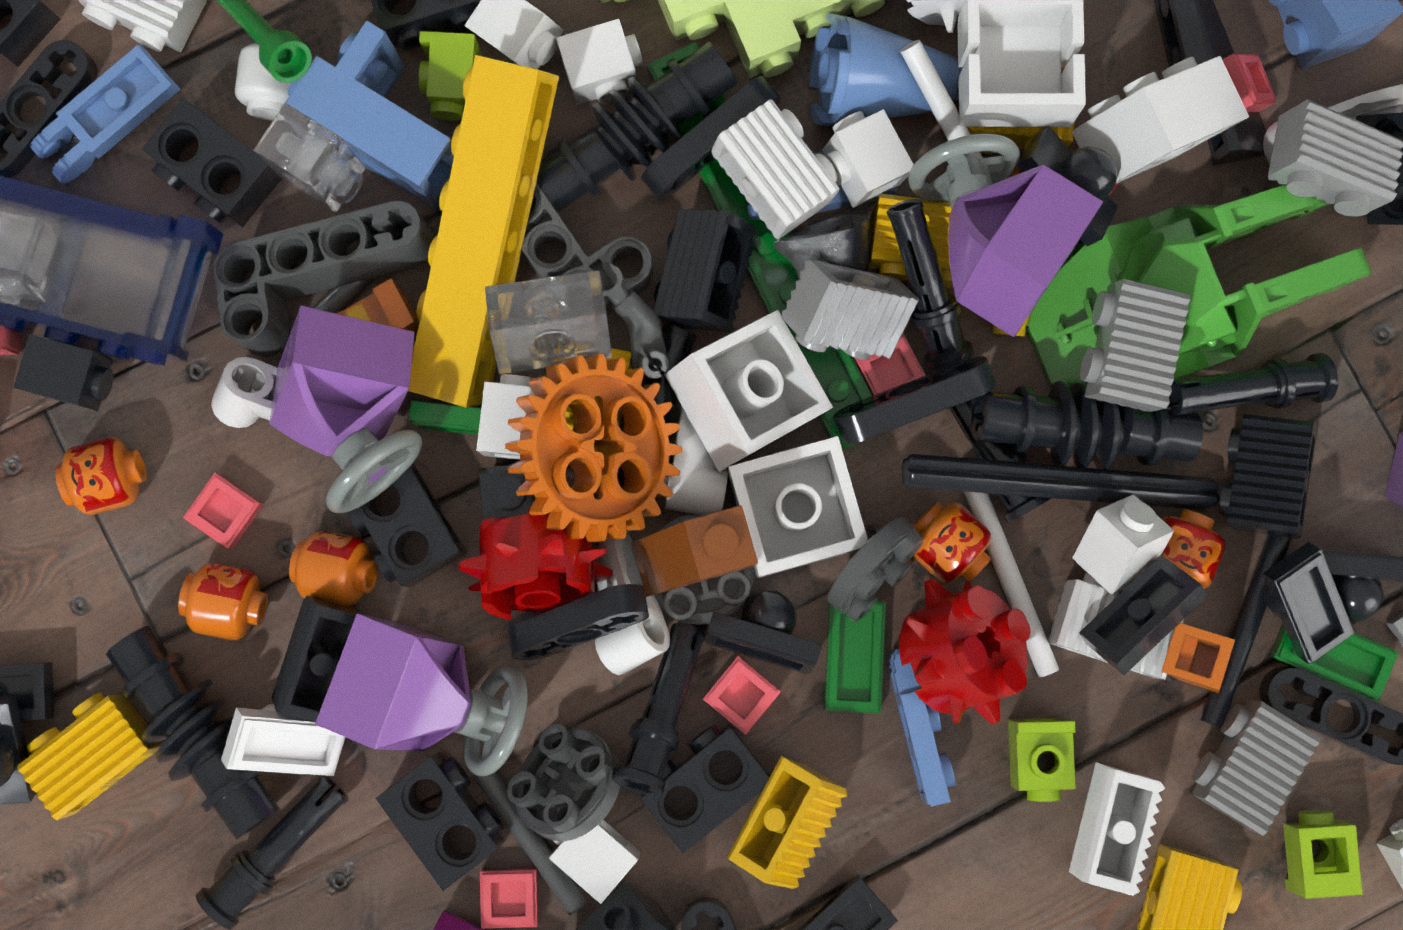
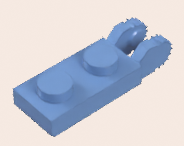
M141 44L136 45L56 113L58 117L33 138L34 140L31 142L32 145L30 147L39 158H48L58 152L60 148L66 146L74 134L80 142L55 163L52 171L60 183H69L92 166L95 157L101 158L181 89Z
M894 649V653L890 654L891 657L888 660L890 665L888 667L891 668L890 677L921 800L931 807L949 803L951 801L947 788L956 786L949 756L947 753L938 754L933 732L941 731L939 713L918 698L914 691L922 687L914 677L911 663L902 666L899 649Z

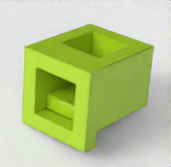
M420 31L419 43L429 61H421L419 89L421 94H426L430 102V116L447 121L462 119L466 102L463 97L465 76L468 70L473 67L475 55L482 56L475 34Z
M1066 718L1008 719L1011 787L1018 791H1027V800L1036 802L1062 800L1061 790L1076 789L1073 733H1076L1075 721ZM1051 751L1054 755V766L1049 771L1041 772L1037 766V758L1042 752Z
M1332 810L1299 811V822L1283 823L1288 878H1285L1286 890L1305 899L1363 895L1355 824L1334 819V811ZM1318 840L1321 845V851L1313 859L1311 841Z

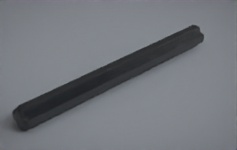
M922 454L908 455L907 458L903 459L901 466L902 483L909 488L1115 503L1134 494L1148 506L1207 510L1211 506L1217 505L1219 500L1217 493L1218 483L1208 477Z

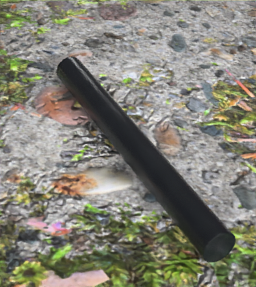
M1268 535L1231 635V639H1234L1235 642L1219 693L1210 692L1200 720L1221 728L1226 719L1267 608L1264 602L1263 589L1265 579L1262 573L1285 558L1292 540L1291 537Z

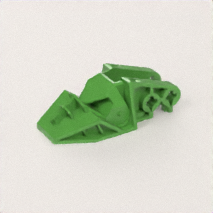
M1287 184L1223 205L1180 204L1148 217L1110 225L1102 240L1088 247L1083 242H1080L1073 249L1032 310L1026 330L1048 385H1053L1057 381H1062L1068 384V386L1076 382L1087 385L1088 382L1082 381L1080 378V370L1087 349L1089 347L1095 348L1099 326L1092 323V312L1096 298L1101 291L1107 292L1108 285L1121 279H1126L1189 294L1191 300L1185 317L1186 324L1183 327L1184 334L1178 351L1177 368L1173 374L1174 379H1180L1242 355L1261 318L1285 310L1319 294L1335 291L1373 274L1363 249L1358 248L1255 285L1253 282L1249 283L1230 295L1225 296L1208 255L1209 251L1241 238L1242 240L1252 236L1260 230L1290 217L1297 219L1312 213L1316 209L1329 205L1325 203V200H1316L1315 196L1300 197L1293 195L1287 191Z

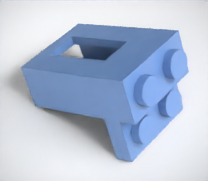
M366 20L358 33H351L341 45L338 53L339 62L336 67L316 55L306 74L297 81L290 83L288 88L289 97L285 103L313 136L435 212H438L440 209L439 199L441 190L446 181L450 179L454 159L451 152V139L386 99L406 68L386 32Z

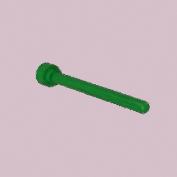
M216 0L259 45V60L262 66L277 81L291 83L306 74L312 61L311 51L295 33L288 30H275L247 0Z

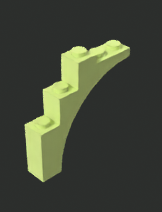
M600 0L601 4L606 3V2H608V1H611V0ZM614 0V1H615V2H625V1H628V0ZM658 0V3L675 41L687 36L690 40L706 37L719 27V23L724 21L750 79L762 73L764 77L769 78L790 69L794 65L793 60L799 57L801 45L799 35L805 34L807 38H811L817 35L819 27L830 28L831 24L825 19L828 13L843 14L845 16L854 13L855 17H864L880 9L885 4V0Z

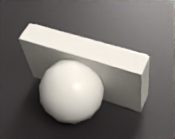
M274 704L266 705L260 710L236 707L221 761L226 769L334 776L345 737L315 725L316 722L276 712Z

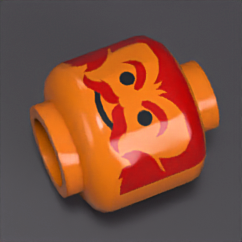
M108 437L67 449L62 459V464L57 465L55 469V478L59 493L66 505L69 507L75 506L86 515H95L134 503L139 494V483L146 481L147 472L144 460L138 450L130 451L120 439Z
M936 501L913 525L925 539L923 545L913 557L941 583L953 582L960 576L967 582H970L991 560V557L984 552L991 541L990 531L959 502L952 501L943 506L939 501Z
M1187 509L1182 510L1180 517L1163 516L1161 519L1174 530V533L1161 555L1198 581L1204 589L1208 588L1213 582L1226 549L1225 540L1212 530L1215 521L1203 514Z
M326 530L314 532L306 540L300 541L292 552L289 564V577L291 582L295 584L301 597L314 596L343 606H353L361 599L364 593H370L375 586L378 576V566L371 559V551L364 540L359 537Z
M206 563L196 573H189L186 576L179 595L178 611L180 616L186 617L187 625L194 633L227 640H240L249 632L252 625L260 626L267 612L268 594L260 592V582L255 572L217 563Z

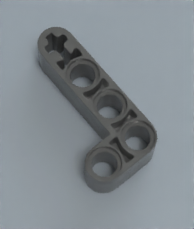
M536 182L533 195L536 206L528 218L521 252L562 313L571 322L577 325H592L614 311L611 307L613 303L609 298L598 294L595 302L585 309L574 308L568 303L571 291L575 287L586 285L584 278L588 271L592 273L597 287H604L610 282L611 273L606 267L605 261L615 265L616 261L625 255L638 257L643 262L641 272L632 278H623L622 285L627 290L633 289L637 295L650 285L653 278L652 256L648 247L641 240L634 237H620L587 257ZM550 241L563 243L567 247V251L560 261L547 264L538 259V253L545 243Z
M391 201L232 243L224 247L214 261L213 272L222 329L230 339L256 356L271 357L278 354L286 346L290 334L286 300L424 264L428 261L429 247L436 236L434 229L410 203ZM360 240L358 248L353 253L345 256L349 245ZM307 254L305 262L300 267L293 269L295 262L301 256ZM255 268L252 276L247 281L242 282L245 274L250 269ZM262 318L260 327L250 334L252 324Z

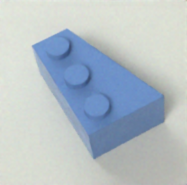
M1269 0L1272 5L1278 8L1284 24L1283 37L1285 45L1292 55H1296L1301 69L1362 49L1403 13V7L1399 0Z

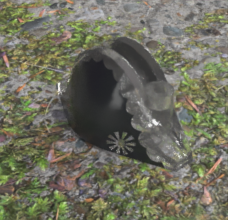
M876 202L862 203L854 208H849L787 234L773 242L775 249L793 264L799 280L800 271L805 269V261L809 259L868 272L873 243Z

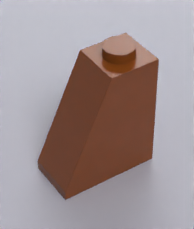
M742 505L683 521L631 543L646 597L748 569L758 564Z

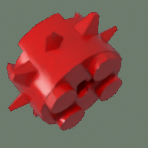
M529 507L528 514L483 520L479 526V556L460 561L458 567L460 571L480 579V581L469 586L468 589L470 591H481V606L491 615L511 620V610L537 611V615L595 593V583L610 579L613 576L612 569L593 561L607 553L606 548H592V542L587 541L586 535L583 539L568 538L566 527L563 530L547 529V520L550 512L545 515H531L529 513L531 507Z
M931 578L924 582L925 604L915 613L907 615L903 621L899 634L901 664L903 666L911 663L914 677L922 687L914 691L918 698L935 711L952 714L953 723L959 724L964 711L973 707L990 724H996L1001 720L999 699L1017 694L1026 688V670L1028 666L1026 641L1030 637V625L1021 610L1010 609L1008 604L993 591L978 585L972 587L971 582L966 581L961 591L951 594L934 578Z

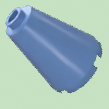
M828 13L825 19L831 26L830 28L819 27L811 55L809 87L819 89V104L809 103L810 114L815 124L827 127L834 126L842 119L859 111L863 112L865 118L883 109L888 118L932 113L929 104L900 53V50L914 42L913 40L843 14ZM922 44L952 101H958V78L962 68L958 67L956 57Z

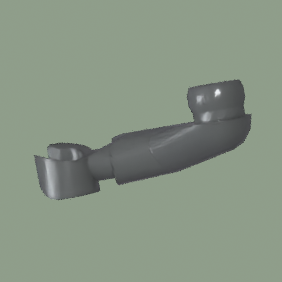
M605 261L606 267L611 273L610 282L604 287H597L592 273L588 271L584 278L586 286L600 296H607L613 303L612 309L627 324L634 369H644L643 376L649 379L662 377L660 373L662 371L666 373L669 367L661 320L633 289L627 290L622 285L623 276L619 268Z

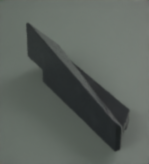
M1154 0L1169 67L1192 56L1198 65L1218 56H1221L1223 60L1235 54L1213 0ZM1247 112L1249 118L1208 140L1213 166L1265 155L1263 141L1266 129L1259 112Z

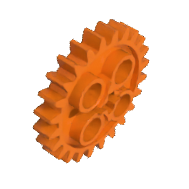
M604 354L587 356L586 360L583 355L565 359V365L557 363L547 366V377L541 376L532 378L529 381L535 396L525 395L516 399V403L526 413L525 417L508 419L507 424L520 432V440L505 443V449L520 453L521 460L507 468L508 473H524L526 479L517 489V496L534 494L536 499L529 513L531 515H545L550 512L546 528L549 530H563L566 527L567 537L570 539H583L585 535L588 542L605 541L606 536L608 539L626 538L627 530H643L645 528L643 516H659L661 514L659 505L654 498H669L673 495L671 489L664 483L665 477L680 476V470L669 463V456L682 453L683 450L682 447L669 443L668 437L678 431L680 426L676 423H665L663 418L671 409L672 404L671 402L656 404L654 398L659 391L660 385L653 383L641 386L644 369L636 368L625 372L624 358L612 359L606 362ZM567 407L574 414L575 423L572 430L566 423L565 413ZM618 410L621 411L624 417L623 431H621L617 423ZM594 445H597V452L594 450ZM568 464L571 465L575 474L572 488L569 487L565 476ZM619 467L622 468L625 476L623 488L620 487L617 479ZM594 493L598 495L597 499L594 497Z

